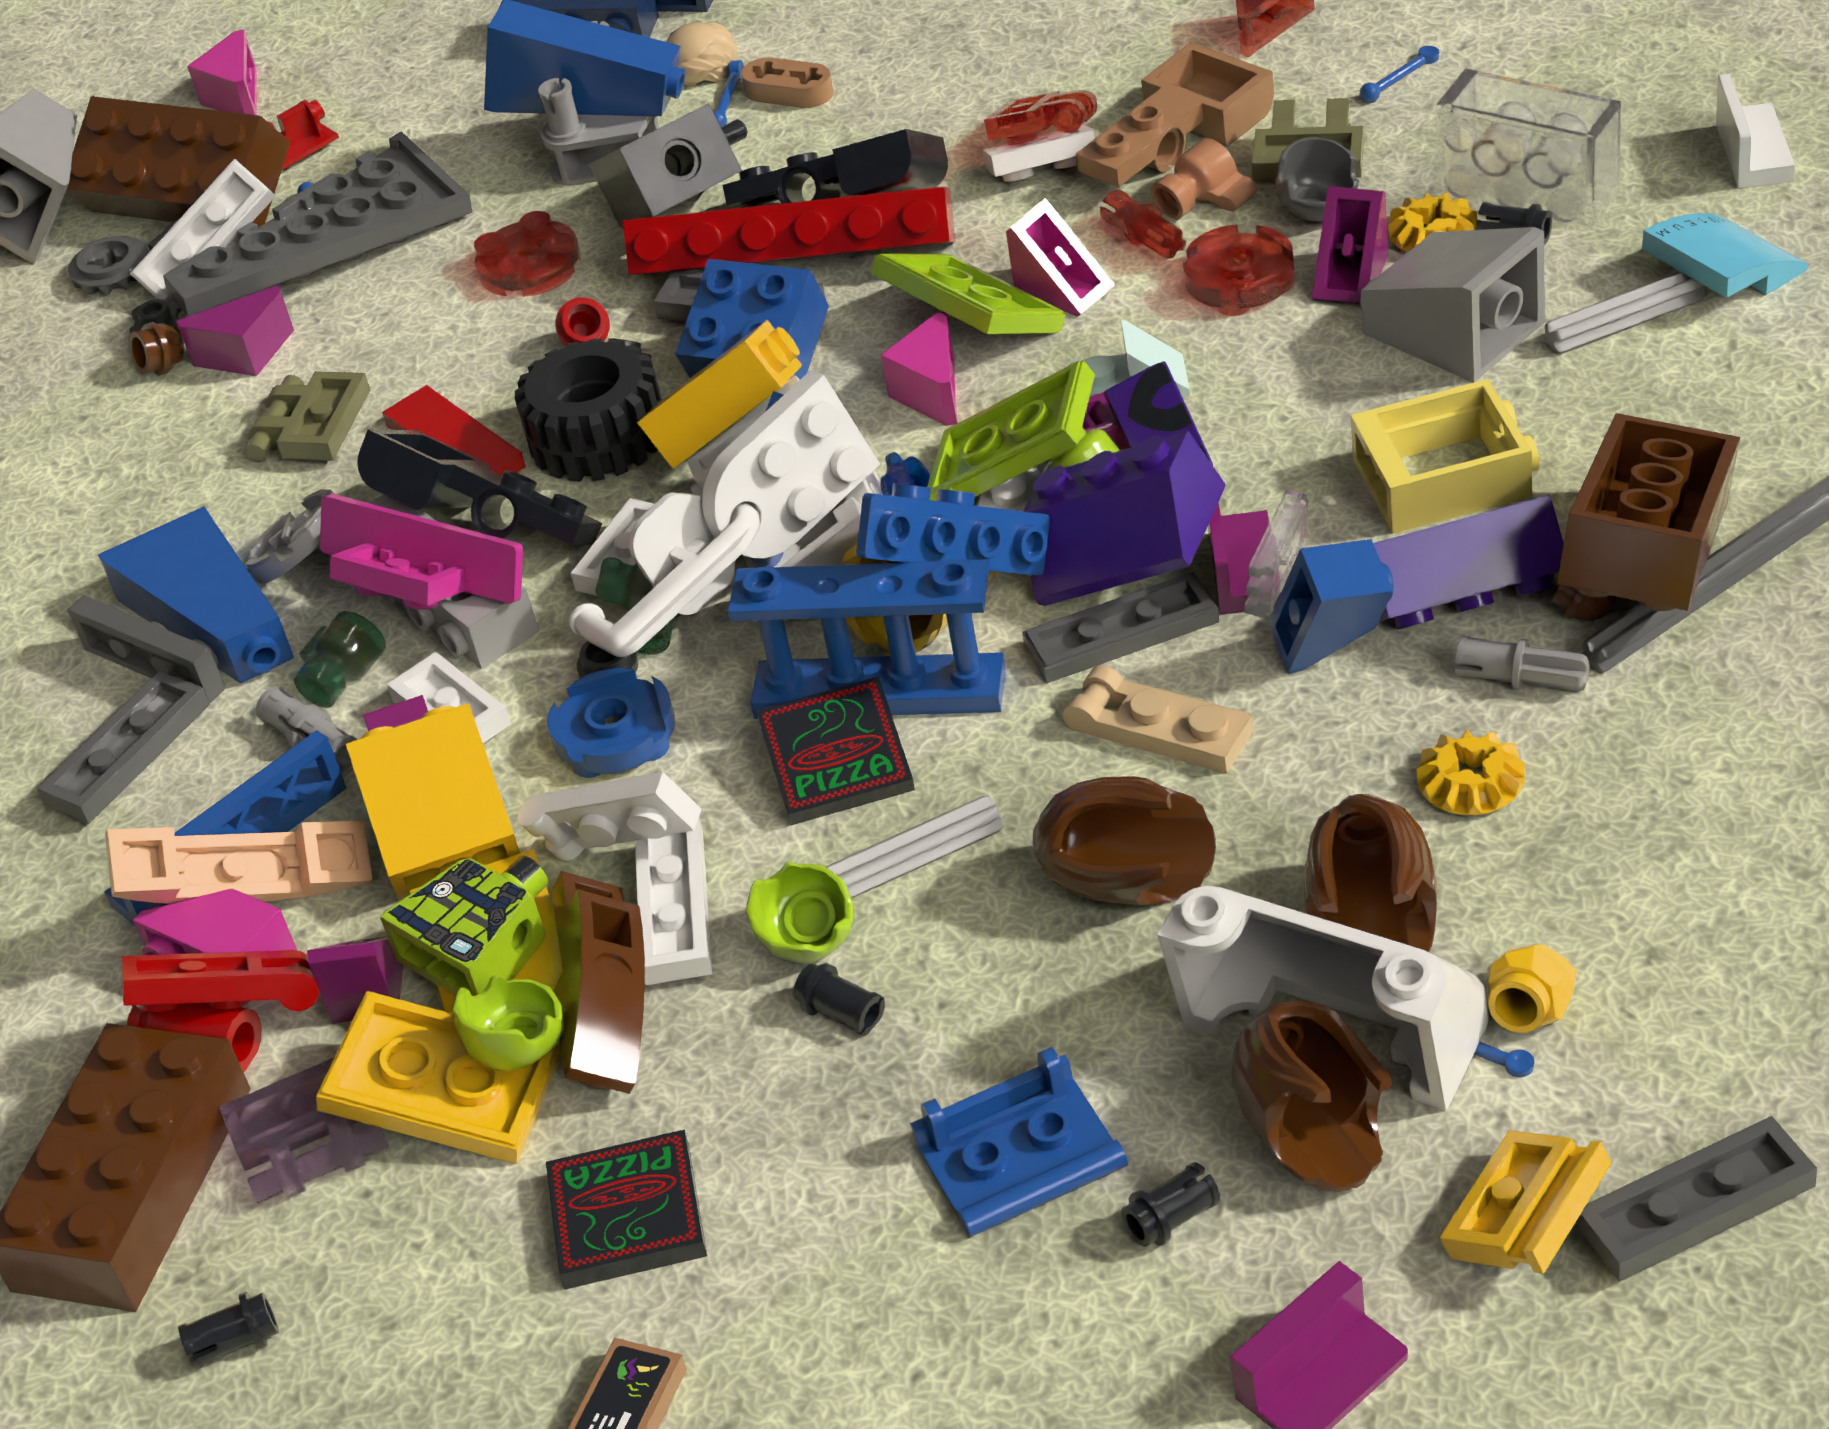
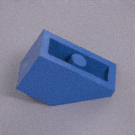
M1372 539L1300 548L1268 621L1288 674L1307 669L1376 628L1388 601L1393 596L1394 583L1392 573L1385 563H1381Z

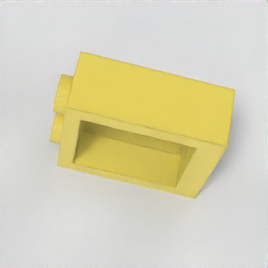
M1489 379L1350 415L1353 461L1392 534L1533 497L1532 472L1539 469L1537 447L1530 435H1522L1517 427V419L1511 402L1508 399H1500ZM1481 437L1491 454L1410 476L1401 459Z

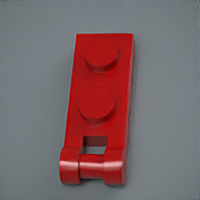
M276 950L121 956L123 1005H137L140 1010L147 1012H166L177 1008L179 1004L206 1003L215 1009L228 1010L243 1007L248 1001L279 1000L285 1008L290 1011L299 1012L313 1006L318 999V985L309 967L307 954L302 951Z

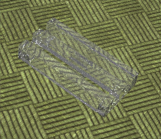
M1286 489L1249 564L1248 575L1251 578L1247 584L1246 594L1249 597L1245 603L1244 613L1261 618H1266L1267 614L1270 615L1298 552L1304 543L1309 504L1307 494Z

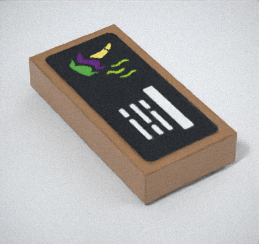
M614 1337L568 1429H658L687 1370L682 1354Z

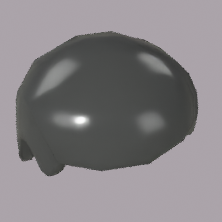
M1310 137L1293 141L1282 151L1278 162L1275 186L1282 206L1288 209L1290 214L1301 220L1323 222L1328 186L1358 189L1359 180L1355 174L1356 158L1354 154L1333 140Z

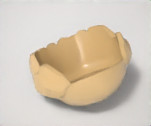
M693 22L682 25L670 33L666 42L681 46L679 67L684 68L686 72L684 85L695 87L698 82L703 80L716 83L728 76L730 61L737 60V47L732 39L733 35L723 25L715 22Z

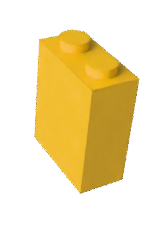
M766 320L662 399L637 423L674 469L770 397L773 391L776 392L782 388L802 366L796 358L800 354L799 349L791 336L783 328L777 327L774 329L770 322Z
M469 703L457 707H438L424 714L421 719L394 728L389 726L378 727L366 732L359 740L346 744L389 879L399 901L410 895L409 890L423 886L461 859L472 858L482 865H486L520 853Z

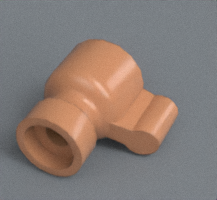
M1210 138L1201 139L1177 159L1174 165V174L1169 173L1151 187V197L1157 209L1176 220L1181 219L1195 206V201H1210L1221 209L1234 212L1257 193L1255 182L1237 171L1234 159L1221 143Z

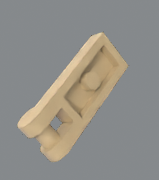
M1106 665L1094 666L1083 682L1084 693L1075 695L1063 711L1064 722L1074 731L1223 773L1229 771L1254 731L1253 715L1250 713L1125 680L1116 670ZM1110 705L1117 707L1118 710L1115 712L1104 709V707Z

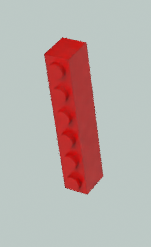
M945 186L622 220L628 275L665 273L682 269H703L708 259L761 263L955 242L950 188Z

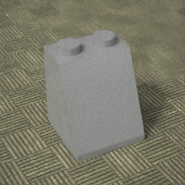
M32 89L0 113V245L33 265L40 258L69 184L77 114L36 89Z
M1535 227L1432 232L1361 290L1360 305L1362 308L1363 334L1474 383L1545 323L1544 231Z

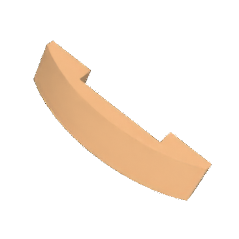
M364 820L301 823L295 832L175 836L174 827L108 829L105 833L112 897L128 900L172 904L233 888L266 902L309 897L368 885L373 881Z

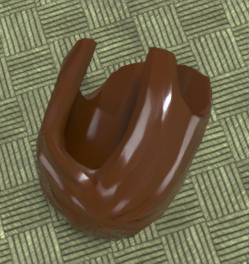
M1136 776L1101 777L1078 782L1052 797L1034 826L1033 850L1044 873L1054 883L1072 894L1099 902L1153 905L1177 900L1191 889L1201 887L1204 879L1210 875L1214 863L1216 837L1213 825L1208 820L1203 805L1198 803L1194 797L1161 786L1148 778Z
M1371 794L1349 795L1337 806H1334L1318 818L1310 836L1308 854L1304 866V906L1307 914L1427 952L1431 950L1435 935L1437 913V883L1433 858L1422 828L1405 808Z
M1307 1000L1283 1001L1274 1003L1258 1013L1255 1019L1240 1033L1233 1051L1232 1083L1242 1114L1259 1138L1270 1148L1280 1164L1301 1182L1314 1184L1323 1191L1342 1192L1351 1188H1358L1366 1182L1371 1172L1375 1171L1382 1162L1383 1150L1379 1140L1377 1111L1381 1091L1392 1087L1388 1069L1382 1066L1337 1012L1321 1003Z

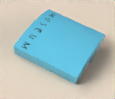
M1711 213L1686 214L1659 222L1643 230L1642 250L1726 298L1748 286L1767 295L1807 271L1808 263L1720 215Z

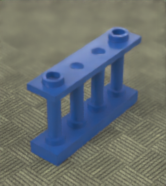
M988 559L736 569L728 607L729 620H758L767 660L758 661L750 702L754 719H758L756 710L879 676L891 715L1001 712L1006 674L1004 652H978L972 613H984L989 576ZM946 614L953 654L916 655L909 615ZM883 616L891 656L854 657L846 617ZM820 618L829 658L793 659L784 620Z

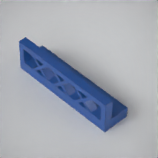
M316 730L180 828L174 835L194 836L289 832L347 789L329 739ZM111 887L104 891L111 907L133 925L132 920L141 911L168 905L165 903L112 897Z

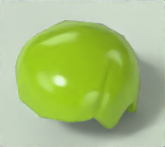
M786 862L771 877L765 880L758 878L754 881L750 888L745 913L753 934L767 950L780 960L803 964L823 959L842 945L850 935L851 927L854 925L855 906L844 880L824 865L803 863L798 865L794 862Z
M493 975L490 977L486 988L476 996H471L469 990L461 987L456 993L451 1010L457 1034L470 1057L496 1071L516 1070L535 1063L557 1046L564 1031L562 1004L550 986L532 979L505 981L501 977Z

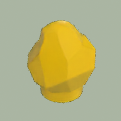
M1542 943L1509 948L1487 968L1488 1007L1492 1017L1500 1026L1516 1033L1530 1032L1562 1019L1574 993L1577 970L1564 956Z

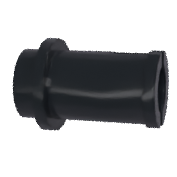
M1483 202L1479 208L1478 215L1486 216V220L1490 221L1477 220L1476 230L1535 227L1544 231V245L1549 240L1552 229L1551 211L1542 210L1540 204H1531L1529 208Z
M814 963L807 965L799 974L793 989V997L796 1001L800 1002L803 1012L812 1016L820 1012L854 1029L863 1036L868 1035L881 1020L885 1008V999L882 995L870 992L838 976L837 968L828 963H823L819 966Z
M1193 1162L1187 1165L1183 1171L1148 1193L1143 1190H1136L1130 1195L1129 1204L1122 1208L1121 1215L1127 1231L1139 1245L1147 1247L1153 1242L1158 1246L1165 1245L1171 1239L1172 1230L1220 1202L1219 1189L1211 1174L1197 1182L1196 1178L1205 1172V1168L1201 1164Z
M245 1291L239 1294L238 1303L189 1324L179 1325L178 1331L186 1355L192 1354V1357H190L191 1365L195 1370H198L209 1362L254 1343L259 1348L268 1346L266 1338L278 1334L279 1328L265 1294L262 1292L251 1297Z

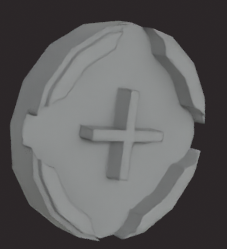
M320 489L303 498L301 504L306 508L305 511L296 518L291 512L286 515L283 514L251 547L247 558L249 561L245 562V567L259 583H268L279 578L300 563L320 544L321 499L324 496L335 494L331 489Z

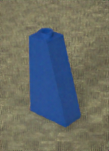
M503 0L487 27L484 110L496 113L546 114L542 98H540L538 92L539 86L549 79L559 78V85L562 90L561 81L565 78L571 83L572 95L577 114L662 116L670 99H678L683 89L686 72L684 68L679 67L681 46L523 3Z
M205 506L98 554L112 590L120 603L148 622H158L173 633L190 640L198 639L206 643L218 658L219 664L217 668L240 684L294 658L279 616Z

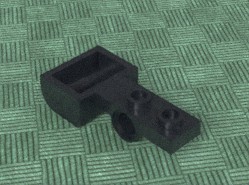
M903 129L832 149L833 154L818 158L816 152L791 156L786 159L787 167L770 171V166L748 168L739 172L740 180L722 185L726 205L745 208L777 200L781 204L805 201L802 196V188L805 181L810 177L814 180L816 187L812 200L839 198L841 190L847 195L858 196L937 187L945 178L948 169L944 139L936 135Z
M368 429L358 454L357 466L359 474L365 484L373 490L416 510L471 507L472 522L479 533L501 539L521 538L532 534L538 529L571 546L593 544L602 526V522L585 515L587 506L561 494H554L553 499L534 491L537 485L534 480L508 470H504L503 475L489 470L490 464L418 430ZM506 498L511 502L514 509L513 520L509 526L503 522L500 515L502 502Z

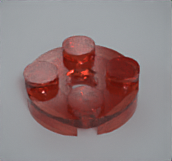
M545 211L526 213L520 218L519 222L505 226L495 232L482 234L474 241L476 252L475 266L479 280L488 291L501 296H507L505 290H521L523 297L535 296L553 290L571 278L575 273L574 264L578 259H581V251L575 232L564 223L551 221L550 215Z
M1238 225L1222 226L1205 232L1194 239L1186 250L1187 260L1185 263L1183 262L1185 288L1194 299L1205 305L1217 307L1218 312L1223 315H1242L1250 308L1273 301L1294 287L1295 272L1291 242L1279 231L1255 225L1256 234H1238Z

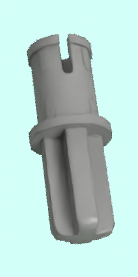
M1462 635L1456 652L1455 664H1461L1455 668L1456 676L1485 678L1512 683L1513 689L1521 690L1522 684H1530L1579 692L1584 690L1588 681L1589 660L1585 655L1530 647L1528 639H1520L1518 644Z

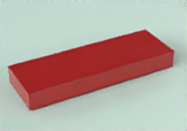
M425 385L382 412L386 426L390 430L421 431L490 464L489 470L503 475L504 470L518 473L526 468L520 450L428 385Z

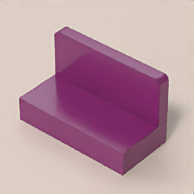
M1218 502L1207 527L1220 615L1274 608L1281 594L1267 510L1221 516Z
M1338 1261L1230 1356L1235 1399L1272 1429H1332L1407 1361L1408 1348L1365 1315L1362 1277L1341 1261Z

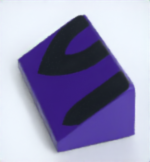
M1165 361L1154 364L1104 391L1103 394L1128 448L1137 446L1152 436L1158 435L1163 438L1188 430L1213 465Z

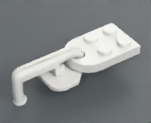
M810 370L725 448L714 461L707 474L703 494L668 493L637 520L630 533L629 550L632 558L651 583L653 589L615 624L605 620L603 610L595 604L587 603L576 607L569 617V625L576 635L584 637L588 642L617 657H627L635 653L678 613L683 615L697 613L714 600L731 583L736 559L741 554L751 558H768L788 550L880 465L823 374Z

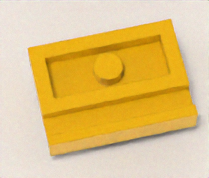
M1509 1130L1440 1236V1240L1450 1259L1515 1269L1518 1263L1530 1264L1534 1273L1544 1274L1612 1164L1602 1142L1591 1140L1588 1147L1576 1146L1573 1139L1569 1137Z

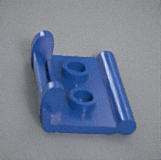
M1053 1047L1037 1053L1038 1067L941 1109L935 1098L922 1103V1118L910 1123L917 1149L969 1238L1128 1166V1160L1118 1140L1112 1139L1074 1080L1066 1055L1058 1057Z

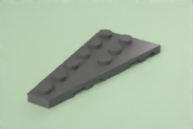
M401 131L389 138L390 148L377 156L375 153L367 151L356 158L357 168L345 175L329 174L273 208L274 218L260 227L250 222L238 229L237 241L227 247L210 246L164 274L166 291L187 316H191L240 297L265 290L270 286L292 278L307 277L315 270L333 263L356 259L363 252L385 244L402 242L408 236L426 229L446 225L456 218L473 213L470 195Z

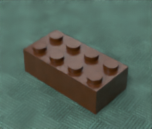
M91 96L73 150L70 179L66 192L92 212L174 222L185 214L234 159L272 193H275L290 141L259 115ZM272 201L253 221L258 227L265 224Z
M1615 413L1569 512L1557 584L1574 587L1579 593L1590 597L1613 595L1637 600L1643 606L1652 610L1670 611L1680 609L1688 611L1728 504L1741 437Z
M106 1023L0 1211V1275L10 1292L132 1312L137 1311L251 1090L229 1039Z

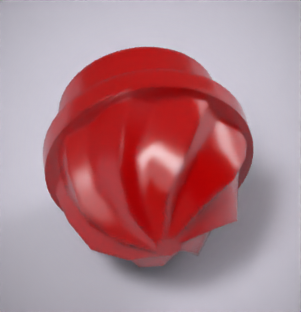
M579 297L571 299L561 306L556 315L555 330L559 340L566 347V344L577 341L578 343L588 342L590 339H602L604 342L610 330V320L606 310L600 303L590 298Z

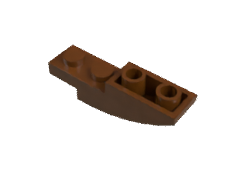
M561 871L551 890L563 968V972L553 992L562 1004L564 1011V1031L559 1039L565 1078L578 1081L590 1088H607L630 1094L636 1082L644 1013L645 954L640 906L624 901L622 887Z

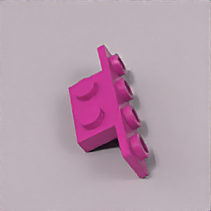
M336 494L322 497L320 548L322 552L331 555L330 579L354 585L355 592L370 596L386 594L403 599V605L413 609L435 608L439 606V601L464 591L508 604L521 599L523 547L520 543Z

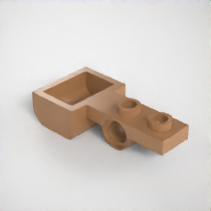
M1193 42L1188 43L1141 80L1142 103L1076 153L1078 171L1120 187L1146 166L1160 172H1166L1172 168L1184 152L1186 134L1189 132L1214 139L1229 147L1269 113L1274 97L1273 72Z

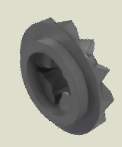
M111 236L102 238L88 244L73 257L68 267V273L75 288L83 289L87 295H93L101 290L107 296L113 289L121 288L127 290L129 282L137 281L130 273L145 258L149 250L143 241L134 237Z

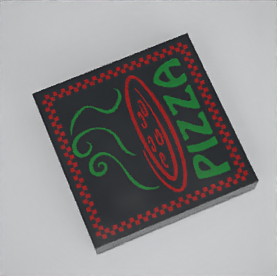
M879 676L756 710L790 825L915 790L913 777Z
M685 1129L546 1161L559 1275L565 1290L707 1257L690 1146Z

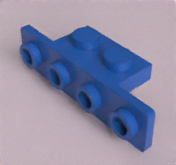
M893 483L892 496L865 493L863 495L856 548L858 557L899 562L988 559L989 571L1038 576L1044 572L1050 517L1047 514L974 506L975 493L938 489L937 501L929 500L931 491L929 487Z

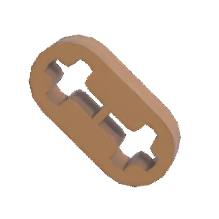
M760 58L749 62L741 71L746 97L756 102L812 108L828 102L834 93L829 68L818 63L780 58Z

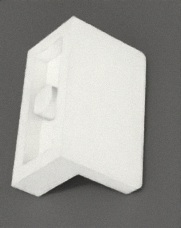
M1730 73L1718 75L1716 127L1737 187L1746 188L1793 182L1795 163L1773 104L1741 106Z

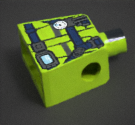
M520 856L501 875L472 858L461 859L386 910L380 916L395 958L399 963L455 996L461 987L469 990L471 996H476L486 988L490 977L493 975H497L505 981L513 980L542 944L545 930L534 898L548 886L549 881L543 869L527 856Z

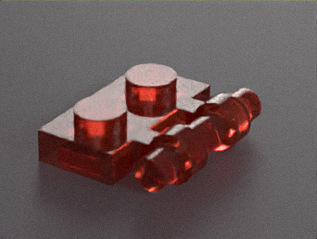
M1075 90L1065 93L1055 91L1010 100L984 119L988 141L1005 138L1007 145L1022 144L1037 139V132L1047 130L1052 125L1060 132L1072 133L1077 131L1095 115L1097 111V98L1090 91Z

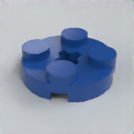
M613 668L591 673L572 683L566 688L569 698L561 703L558 710L554 702L549 710L547 719L553 746L560 759L571 765L574 773L578 776L592 778L600 774L625 771L639 766L646 761H655L664 756L670 748L669 738L674 731L675 714L669 692L660 680L651 676L652 684L647 680L637 679L635 670ZM617 716L618 722L605 725V719Z

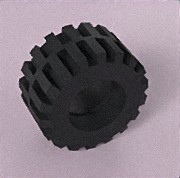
M590 339L588 342L578 343L577 341L566 344L567 347L562 349H554L546 353L545 358L535 360L527 367L529 372L520 376L514 398L531 457L534 458L535 464L541 470L548 469L549 475L558 479L567 474L569 481L581 482L584 476H591L593 481L605 479L604 474L615 472L618 476L628 472L627 466L632 463L636 466L641 465L648 460L646 452L654 453L658 450L637 423L662 400L652 361L648 355H642L640 348L635 345L625 346L624 341L614 339L608 342H603L602 339Z

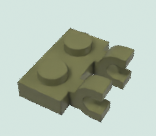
M1349 98L1327 99L1325 127L1297 128V125H1295V100H1274L1272 128L1255 129L1251 163L1253 180H1276L1278 162L1282 151L1293 141L1310 137L1333 140L1350 150L1356 158V178H1361L1364 131L1363 126H1351L1348 123Z

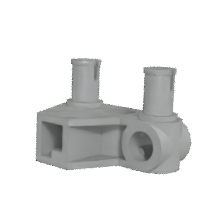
M601 21V25L609 27L608 23ZM559 78L549 79L539 86L538 92L540 98H542L547 117V123L542 129L541 138L544 146L552 152L554 163L551 166L550 172L553 180L558 184L567 186L597 182L588 165L589 163L660 128L657 116L577 114L572 95V86L570 81L565 78L561 81L562 90L560 89Z

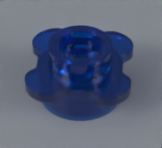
M896 452L886 455V473L880 478V487L883 495L892 496L893 483L927 487L930 474L919 459L910 456L902 460L901 456Z

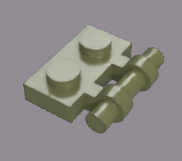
M314 371L307 385H304L299 377L287 375L281 385H276L272 388L265 401L267 410L264 416L256 418L249 429V443L245 449L247 457L253 461L262 462L266 459L270 450L279 448L282 459L334 461L370 392L365 373Z

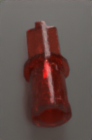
M1113 190L1104 197L1102 202L1113 207L1115 213L1106 207L1100 206L1102 219L1122 230L1130 243L1136 246L1144 244L1166 259L1174 258L1177 251H1184L1186 240L1182 238V229L1164 219L1156 206L1150 203L1141 204L1122 190Z

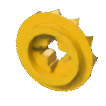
M1425 192L1422 199L1405 198L1402 207H1397L1390 211L1388 235L1395 246L1407 252L1432 232L1476 230L1477 211L1470 209L1467 199L1452 200L1448 192L1439 197H1431Z
M1466 728L1461 738L1453 739L1440 734L1435 748L1422 749L1420 765L1416 768L1417 784L1425 799L1441 810L1458 815L1487 814L1507 806L1519 795L1525 781V762L1519 759L1515 743L1500 744L1494 731L1481 738L1473 737ZM1459 762L1462 764L1466 763L1471 768L1482 766V776L1479 773L1474 774L1469 769L1459 772Z

